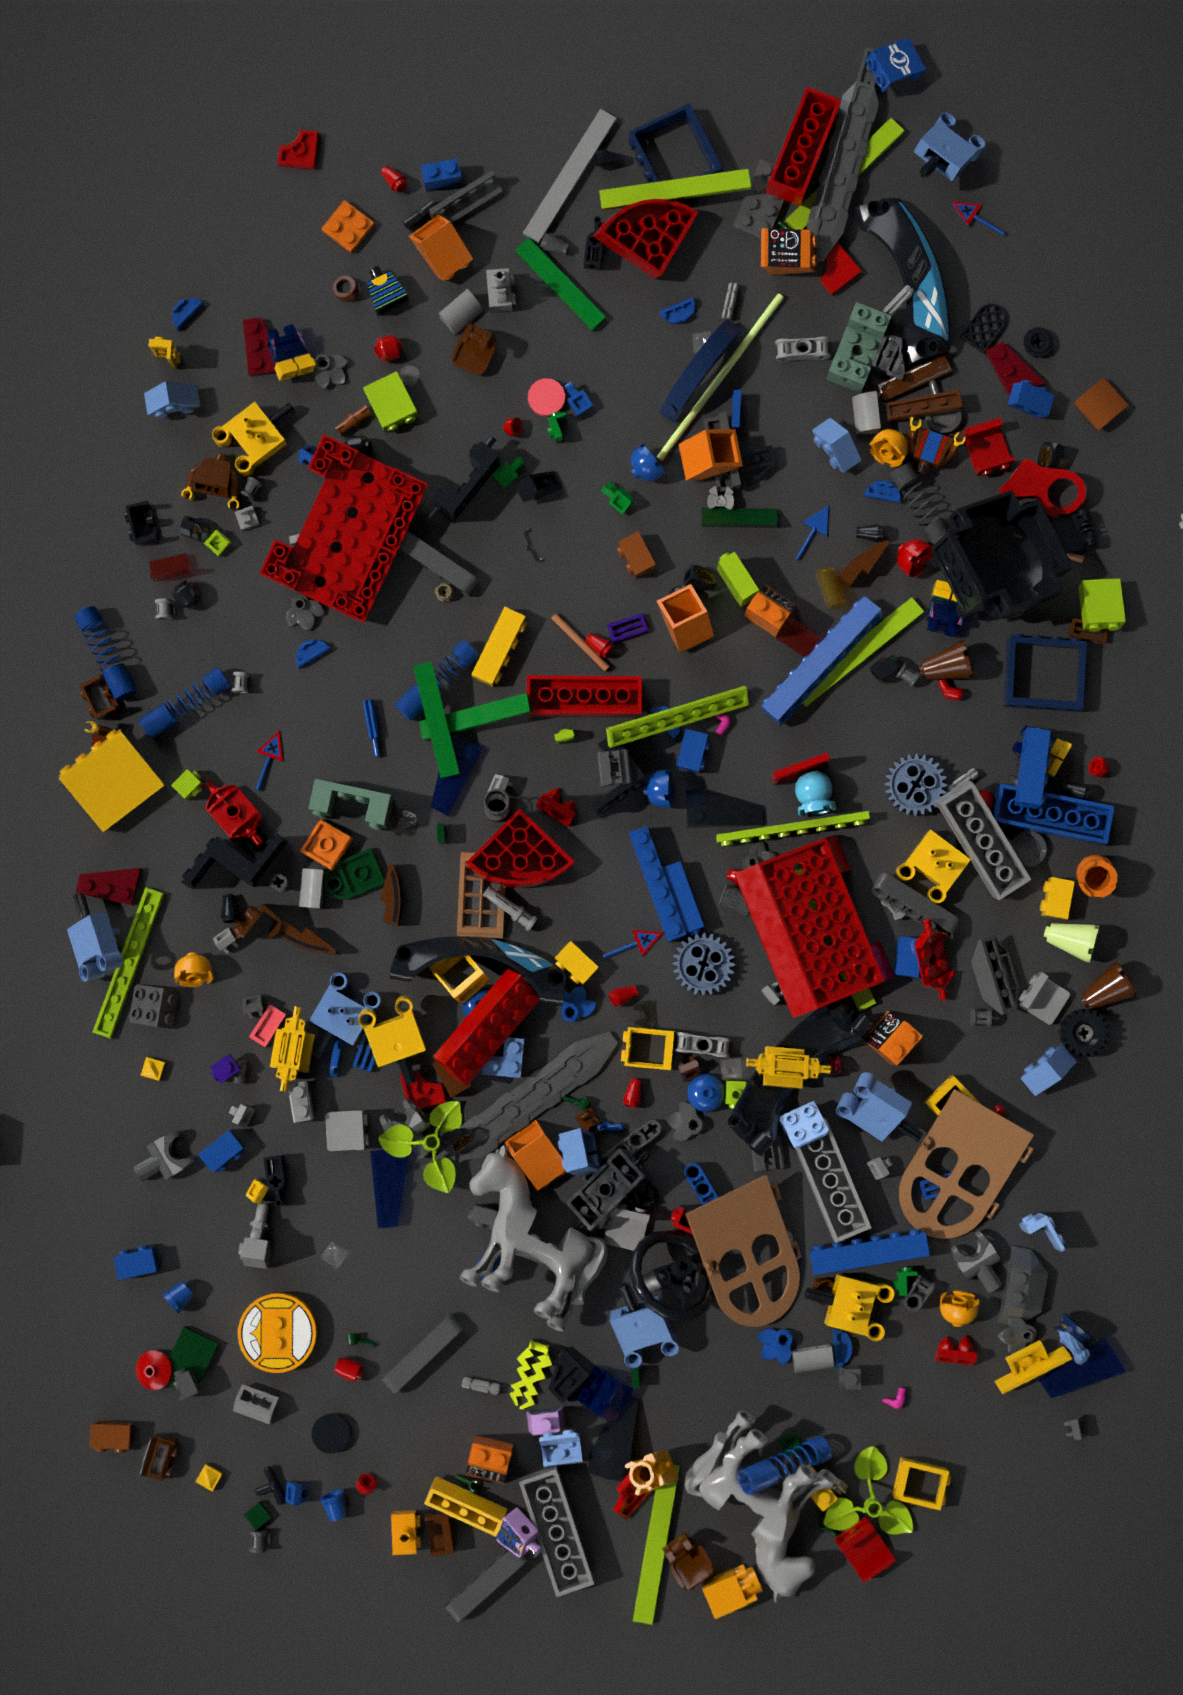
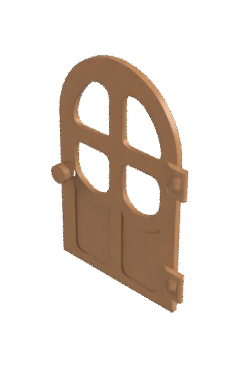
M954 1089L928 1134L923 1138L922 1144L901 1178L899 1201L906 1219L914 1228L926 1232V1235L942 1239L955 1238L968 1233L982 1221L984 1216L992 1219L1000 1205L994 1200L1017 1162L1026 1163L1034 1150L1033 1147L1028 1145L1034 1134ZM948 1147L957 1153L958 1162L948 1177H942L925 1166V1161L929 1154L936 1148ZM1025 1149H1027L1028 1152L1025 1157H1021ZM970 1165H981L989 1173L990 1183L981 1196H976L958 1185L959 1179ZM918 1176H922L940 1187L939 1194L926 1212L916 1210L912 1203V1184ZM951 1195H955L973 1206V1212L959 1223L943 1225L937 1220L939 1212ZM993 1205L994 1208L992 1209L991 1213H987L990 1206Z
M767 1175L686 1213L703 1261L702 1265L706 1269L721 1310L734 1322L749 1327L764 1326L780 1318L792 1305L800 1282L797 1260L802 1258V1254L797 1241L790 1243L776 1201L781 1199L777 1183L773 1182L770 1184ZM773 1188L775 1189L776 1196L772 1192ZM762 1234L773 1235L780 1249L779 1254L757 1265L752 1252L753 1241ZM794 1247H795V1249H796L797 1255L794 1254V1251H793V1248H794ZM737 1249L742 1253L747 1269L744 1273L724 1281L719 1271V1262L726 1252ZM784 1265L787 1268L785 1291L780 1299L770 1301L762 1280L763 1275ZM748 1282L753 1283L760 1304L759 1308L753 1313H745L737 1309L729 1299V1294L732 1290Z

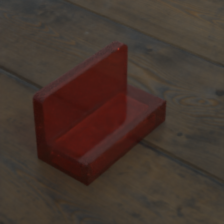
M186 553L149 562L151 569L150 577L154 582L191 573Z
M790 616L776 636L778 641L803 657L810 655L821 638Z

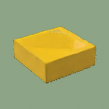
M146 1057L140 1076L160 1081L166 1062Z
M254 1179L246 1196L254 1203L260 1205L269 1187L261 1181Z
M206 1463L196 1483L213 1491L223 1473Z

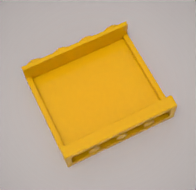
M121 729L118 731L112 730L106 735L107 739L104 742L98 741L91 747L92 751L88 754L82 753L75 759V764L71 767L69 765L65 766L60 770L61 774L59 775V780L102 832L106 831L164 786L162 779L156 775L122 733Z

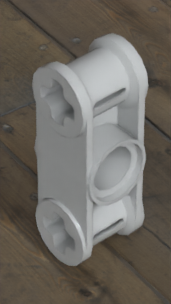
M830 338L778 339L775 341L778 353L776 361L829 359L831 357L828 351ZM800 346H805L808 349V351L803 353L800 352L798 348Z
M676 1032L678 1039L677 1047L674 1048L675 1052L700 1053L730 1058L728 1054L729 1042L732 1041L730 1038H714ZM702 1039L708 1043V1047L704 1051L698 1047V1043Z

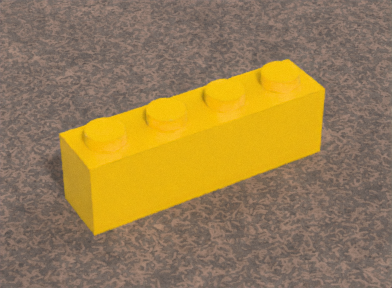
M504 607L471 674L472 678L491 687L495 683H499L502 677L500 672L503 666L507 667L511 658L508 655L511 649L515 650L519 642L517 637L520 632H524L527 626L524 615Z
M437 1476L429 1489L424 1503L495 1537L500 1530L507 1508Z

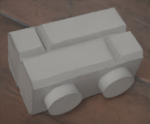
M309 1081L289 1084L288 1093H290L289 1098L293 1122L315 1119Z

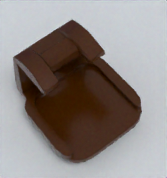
M468 323L452 353V363L457 368L474 375L484 374L495 353L494 344L496 336L489 331Z
M260 904L258 907L251 905L244 913L247 921L241 922L239 920L232 930L237 939L243 938L263 911H265L277 921L267 934V937L271 938L279 932L282 922L264 904Z
M685 1532L662 1548L671 1563L670 1570L683 1590H693L701 1582L712 1576L714 1565L705 1549L701 1545H697L696 1541Z

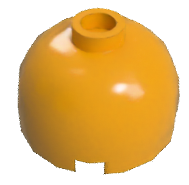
M891 429L880 431L870 442L872 456L883 465L887 462L891 464L890 467H898L907 456L908 442L899 431Z
M188 953L187 956L182 957L175 965V983L177 984L179 981L180 986L184 987L202 986L201 982L207 981V984L213 980V969L210 961L204 956L198 955V953Z
M953 1291L954 1295H947L948 1292H944L940 1297V1312L945 1320L952 1323L953 1326L962 1327L971 1323L977 1317L979 1299L975 1300V1295L965 1291Z

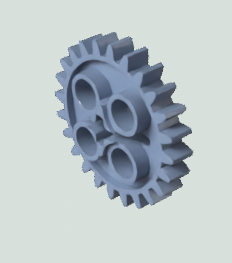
M908 754L906 761L901 757V764L894 762L896 769L889 768L892 775H886L890 782H886L885 786L890 787V789L886 790L885 793H891L892 795L888 800H895L893 807L898 804L900 805L899 812L905 808L906 815L910 811H913L914 816L917 815V811L924 815V809L932 812V805L936 808L938 807L935 800L940 798V794H946L942 788L947 787V784L942 783V781L947 777L940 775L944 770H937L939 763L931 764L933 758L926 761V755L919 759L918 754H915V758L912 759ZM909 767L917 768L918 774L915 777L908 775L907 769ZM925 770L926 773L919 783L921 788H916L910 799L907 800L906 796L913 786L911 782H916L921 772ZM930 776L934 779L935 783L933 786L928 787L924 784L926 777ZM900 783H905L908 786V791L900 793L897 790V786ZM916 793L924 795L925 800L922 803L914 801Z
M705 933L702 934V938L695 934V940L687 937L689 943L687 944L682 941L681 944L684 948L677 947L676 949L680 954L673 955L674 958L678 959L677 962L672 963V965L677 966L673 973H679L676 980L682 979L683 982L680 986L682 987L687 984V991L694 988L695 995L698 990H701L702 996H704L705 990H708L709 994L712 995L713 988L719 992V985L726 987L723 981H730L731 979L727 975L734 973L729 969L735 966L734 963L729 961L734 956H728L727 954L731 951V948L725 950L726 942L720 944V937L713 940V934L709 938H706ZM694 947H699L702 950L701 957L695 958L691 952ZM709 948L706 963L709 966L704 968L702 978L698 981L697 978L701 969V965L698 962L703 961L705 950ZM711 953H719L721 957L720 962L713 963L710 960ZM688 966L696 967L697 973L695 976L687 974L686 969ZM707 971L715 973L714 981L709 982L705 979Z

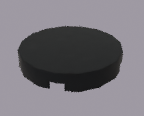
M333 1413L321 1416L312 1427L311 1436L314 1445L324 1453L333 1454L340 1452L350 1440V1425L339 1414Z

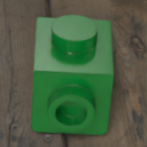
M557 411L548 417L549 428H547L550 439L554 438L555 443L563 441L558 423L567 420L566 412L561 413V411Z
M901 1267V1270H896L897 1279L893 1280L894 1291H897L899 1296H908L907 1276H918V1271L913 1270V1267Z

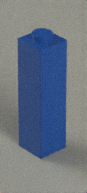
M681 862L663 867L662 869L685 932L690 933V936L700 933V928H703L704 925Z

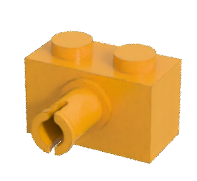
M416 1510L393 1511L391 1514L393 1555L417 1554L418 1548H421V1536H417V1528H420V1516H417Z

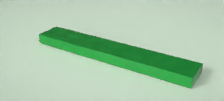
M529 237L515 249V253L591 331L596 329L606 319V316Z
M432 661L413 666L440 778L460 774Z
M525 693L445 714L449 733L452 734L532 713L529 695ZM426 720L419 721L422 740H430Z

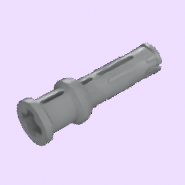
M491 886L482 895L512 916V921L520 923L525 927L526 931L530 930L538 918L527 913L523 906H516Z

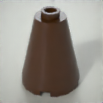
M965 640L923 660V665H919L921 675L926 676V679L974 677Z
M1116 961L1082 992L1084 997L1081 1000L1086 1008L1091 1007V1009H1095L1133 997L1138 993L1118 961Z

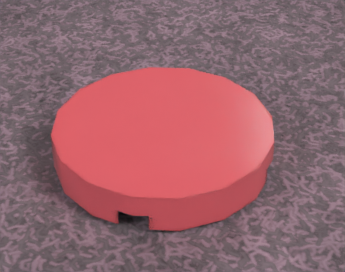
M544 378L536 381L528 391V402L536 414L550 417L552 413L562 410L565 404V392L557 381Z

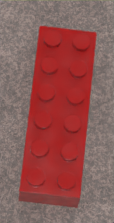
M806 87L765 193L801 206L839 110L841 99Z
M527 675L526 693L529 695L532 713L526 714L527 717H636L642 713V676Z
M507 969L434 1054L433 1058L454 1080L467 1087L539 1002L538 994L520 974Z

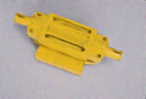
M294 1006L293 1018L286 1019L284 1028L276 1029L270 1067L277 1068L276 1077L282 1080L279 1090L281 1092H288L289 1081L296 1080L297 1072L309 1073L315 1034L305 1032L306 1022L300 1019L302 1007Z
M766 1046L765 1054H759L758 1059H746V1062H751L746 1063L747 1067H755L758 1074H764L763 1086L802 1089L803 1080L808 1078L815 1079L819 1073L830 1074L831 1070H825L831 1069L830 1065H819L818 1058H809V1055H804V1049Z

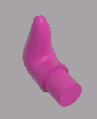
M723 713L715 715L717 719L721 720L720 726L715 732L721 736L728 729L731 722L730 717Z
M899 1388L895 1400L884 1398L882 1401L895 1409H900L905 1403L906 1389Z

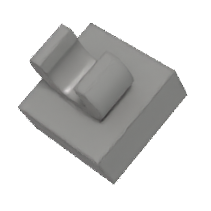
M253 506L235 512L242 531L260 525Z
M495 774L488 792L492 789L505 791L506 786L513 787V784L509 782V778Z
M229 927L213 938L217 948L220 951L223 949L227 954L229 953L227 948L229 944H233L235 948L238 947L235 936Z
M778 982L773 983L771 987L767 985L761 990L772 1005L779 1002L780 999L778 997L783 995L782 991L780 993L774 991Z
M240 1104L239 1108L232 1106L229 1111L230 1114L234 1115L232 1122L247 1127L255 1109Z
M880 1157L866 1163L876 1180L889 1175L890 1173L887 1168L893 1165L889 1158L882 1160Z

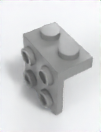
M1040 972L1034 974L1030 979L1029 984L1031 985L1027 991L1024 990L1020 995L1018 1006L1046 1024L1051 1025L1068 1000L1070 993L1049 980V976Z
M364 1110L328 1112L326 1114L327 1149L329 1151L366 1149V1145H369V1134L365 1132V1126H368V1115L364 1114Z
M620 1204L609 1215L612 1219L607 1223L604 1241L606 1245L634 1251L639 1241L645 1236L650 1215L646 1213V1209L635 1207V1210L627 1209V1205Z

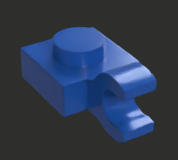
M572 382L565 385L564 389L571 397L567 402L577 417L593 407L584 390L577 392Z

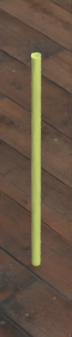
M778 293L659 452L656 457L658 460H664L784 299L781 294Z

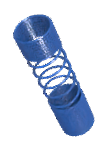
M89 606L78 611L74 615L75 621L80 631L83 632L82 635L90 637L87 640V645L94 646L91 653L98 655L95 661L103 663L100 671L103 672L102 675L114 700L119 701L130 697L136 693L137 689L124 663H119L106 670H102L106 663L119 658L120 655H116L107 661H97L103 653L112 651L116 647H110L100 653L93 652L98 645L106 643L112 638H106L97 644H89L90 639L106 632L107 629L100 630L94 635H84L86 631L98 627L103 622L96 606Z
M464 639L451 650L460 663L446 655L445 658L453 670L444 663L438 662L441 671L446 676L444 677L434 669L436 673L450 684H452V681L440 664L459 677V674L448 658L452 659L464 670L470 667L478 657L480 658L475 649ZM436 677V681L439 683L437 684L438 687L442 690H445L440 681ZM417 684L408 690L399 701L394 703L409 721H412L414 717L423 711Z
M219 667L204 675L206 681L201 678L209 698L192 683L201 704L184 689L193 710L176 694L184 715L170 700H167L172 712L163 703L139 719L141 726L151 739L178 723V718L173 708L183 717H186V712L182 703L190 711L194 712L195 709L190 697L199 706H203L198 691L207 700L211 701L206 685L217 696L231 687L230 682Z
M818 1436L801 1444V1447L795 1446L793 1450H786L784 1454L779 1453L776 1458L770 1457L768 1460H763L740 1470L738 1482L741 1489L747 1495H751L778 1483V1475L785 1480L787 1472L791 1474L786 1467L785 1457L791 1462L794 1470L793 1474H795V1468L796 1470L798 1468L794 1463L793 1453L799 1458L801 1465H805L801 1449L810 1464V1468L811 1466H817L829 1461L831 1449L828 1442L823 1437ZM796 1448H800V1457L794 1452ZM790 1451L792 1452V1455H791L792 1461H791V1459L786 1455L787 1452H790ZM784 1455V1456H783L784 1465H783V1463H782L779 1459H777L778 1456ZM771 1459H775V1467L770 1462ZM777 1460L783 1466L785 1478L778 1471Z

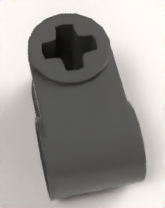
M918 1273V1276H915L907 1290L908 1296H903V1306L908 1310L918 1311L933 1292L936 1283H931L922 1277L921 1273ZM912 1296L917 1299V1304L914 1307L908 1305V1300Z

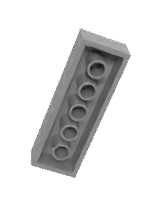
M966 780L935 800V803L967 856L971 859L970 861L993 898L1001 900L1031 880L973 782Z
M823 1118L829 1133L806 1145L795 1148L832 1240L837 1243L871 1229V1225L827 1119Z
M557 1466L519 1478V1484L532 1524L538 1530L537 1539L542 1548L541 1551L556 1597L594 1585V1577Z

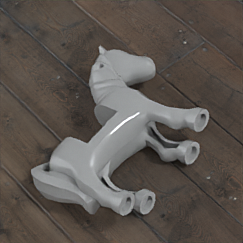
M503 1145L500 1150H496V1153H490L486 1156L482 1169L471 1179L469 1184L474 1195L482 1196L489 1192H500L498 1214L492 1229L491 1241L484 1256L474 1268L463 1270L459 1278L468 1285L477 1286L480 1278L485 1276L481 1285L491 1291L499 1292L502 1282L510 1279L513 1275L514 1255L544 1265L555 1274L556 1284L548 1298L537 1303L534 1312L542 1318L548 1319L546 1324L549 1327L558 1331H564L566 1322L572 1315L573 1306L584 1304L586 1289L599 1275L605 1265L608 1255L607 1246L602 1238L586 1237L573 1228H569L558 1247L554 1244H546L540 1241V1237L534 1234H527L537 1210L532 1207V1202L529 1198L530 1191L526 1174L516 1161L507 1156L506 1147ZM501 1255L499 1267L491 1274L495 1261Z
M740 1410L735 1420L728 1426L727 1432H718L714 1437L712 1447L698 1457L689 1468L685 1476V1488L689 1494L703 1497L708 1504L718 1511L732 1493L738 1501L746 1503L756 1514L762 1515L751 1533L756 1543L757 1570L761 1574L763 1582L768 1584L774 1591V1601L778 1603L781 1596H793L801 1583L812 1577L816 1570L814 1560L808 1556H786L787 1545L794 1533L800 1511L805 1502L816 1491L832 1488L837 1483V1478L828 1470L822 1469L816 1474L809 1466L801 1465L795 1474L787 1476L783 1482L782 1492L772 1487H767L751 1495L744 1493L738 1482V1473L744 1469L741 1466L742 1460L754 1449H761L767 1443V1437L759 1430L752 1429L746 1437L739 1438L742 1431L752 1428L755 1424V1418L750 1413Z

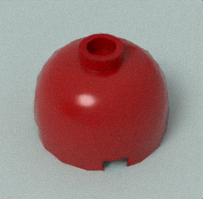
M913 539L901 544L898 548L897 556L899 568L907 576L915 578L926 568L924 566L927 560L930 561V557L933 555L932 546L921 539Z

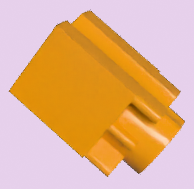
M668 1449L646 1455L644 1459L625 1465L626 1468H630V1480L637 1487L636 1495L651 1492L679 1480ZM646 1467H648L650 1470L651 1478L649 1477Z
M744 1564L701 1582L702 1590L715 1619L728 1613L731 1614L735 1610L757 1601L756 1594L763 1591L754 1568L745 1569Z

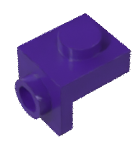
M228 1054L210 1067L213 1078L217 1082L220 1081V1083L226 1082L231 1076L241 1070L231 1054Z

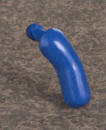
M604 1121L601 1125L597 1126V1129L616 1132L622 1131L624 1126L622 1123L610 1124Z

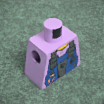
M563 1406L526 1411L528 1429L532 1435L560 1432L566 1427Z
M515 1508L503 1518L497 1542L517 1557H522L527 1552L536 1557L542 1550L535 1542L538 1530L518 1508Z

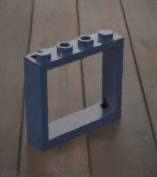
M690 103L629 131L628 145L631 150H635L637 163L639 166H643L645 170L644 176L648 183L659 181L638 140L684 118L711 169L699 176L722 173L723 168Z
M1013 634V636H1010L1007 639L1003 707L1067 712L1082 711L1087 642L1081 641V638L1062 640V637L1053 636L1051 639H1043L1042 635H1032V638L1024 637V634ZM1016 644L1079 648L1076 701L1013 697Z

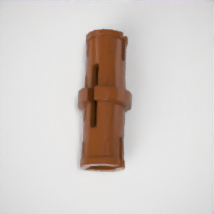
M364 405L355 413L347 415L348 418L334 427L342 437L353 427H358L359 423L368 416H371L372 413Z

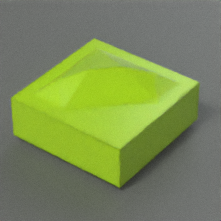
M216 529L204 544L219 556L231 541Z
M563 729L558 734H554L556 743L559 744L573 740V729Z

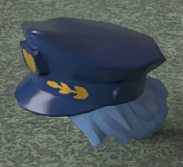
M1064 1312L1061 1316V1324L1053 1328L1058 1330L1060 1342L1066 1345L1072 1352L1074 1361L1077 1364H1083L1090 1356V1351L1085 1348L1084 1344L1087 1340H1093L1094 1338Z

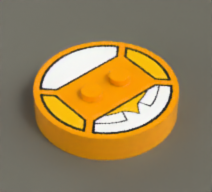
M285 1292L269 1293L255 1300L243 1313L238 1326V1341L246 1359L258 1369L270 1373L287 1372L301 1365L313 1351L318 1336L317 1321L311 1308L299 1297Z

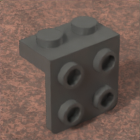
M137 984L134 988L129 1021L131 1023L173 1029L179 991Z

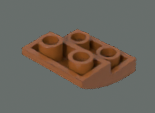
M1104 377L1074 402L1076 407L1098 431L1129 406Z

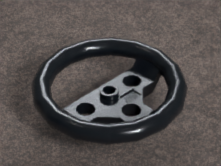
M666 1230L652 1232L639 1241L631 1255L629 1273L635 1292L647 1308L665 1319L676 1322L694 1320L708 1311L715 1298L706 1269L702 1265L703 1261L693 1239L685 1234ZM670 1242L677 1244L693 1254L688 1257H680L675 1262L653 1269L642 1275V1260L647 1250L658 1243ZM692 1262L697 1266V1270L693 1269ZM659 1274H663L666 1281H662ZM704 1274L705 1292L700 1300L701 1293L697 1287L699 1275ZM684 1285L690 1289V1293L684 1290ZM664 1288L678 1294L682 1303L681 1309L665 1306L655 1299L652 1294Z

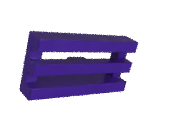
M643 613L607 624L612 643L649 632ZM641 619L639 623L612 630L613 627ZM641 626L644 627L643 629L636 630V631H633V632H630V633H627V634H624V635H621V636H618V637H615V636H614V635H616V634H619V633H622V632H625V631H628V630H631V629H634V628H638V627H641Z

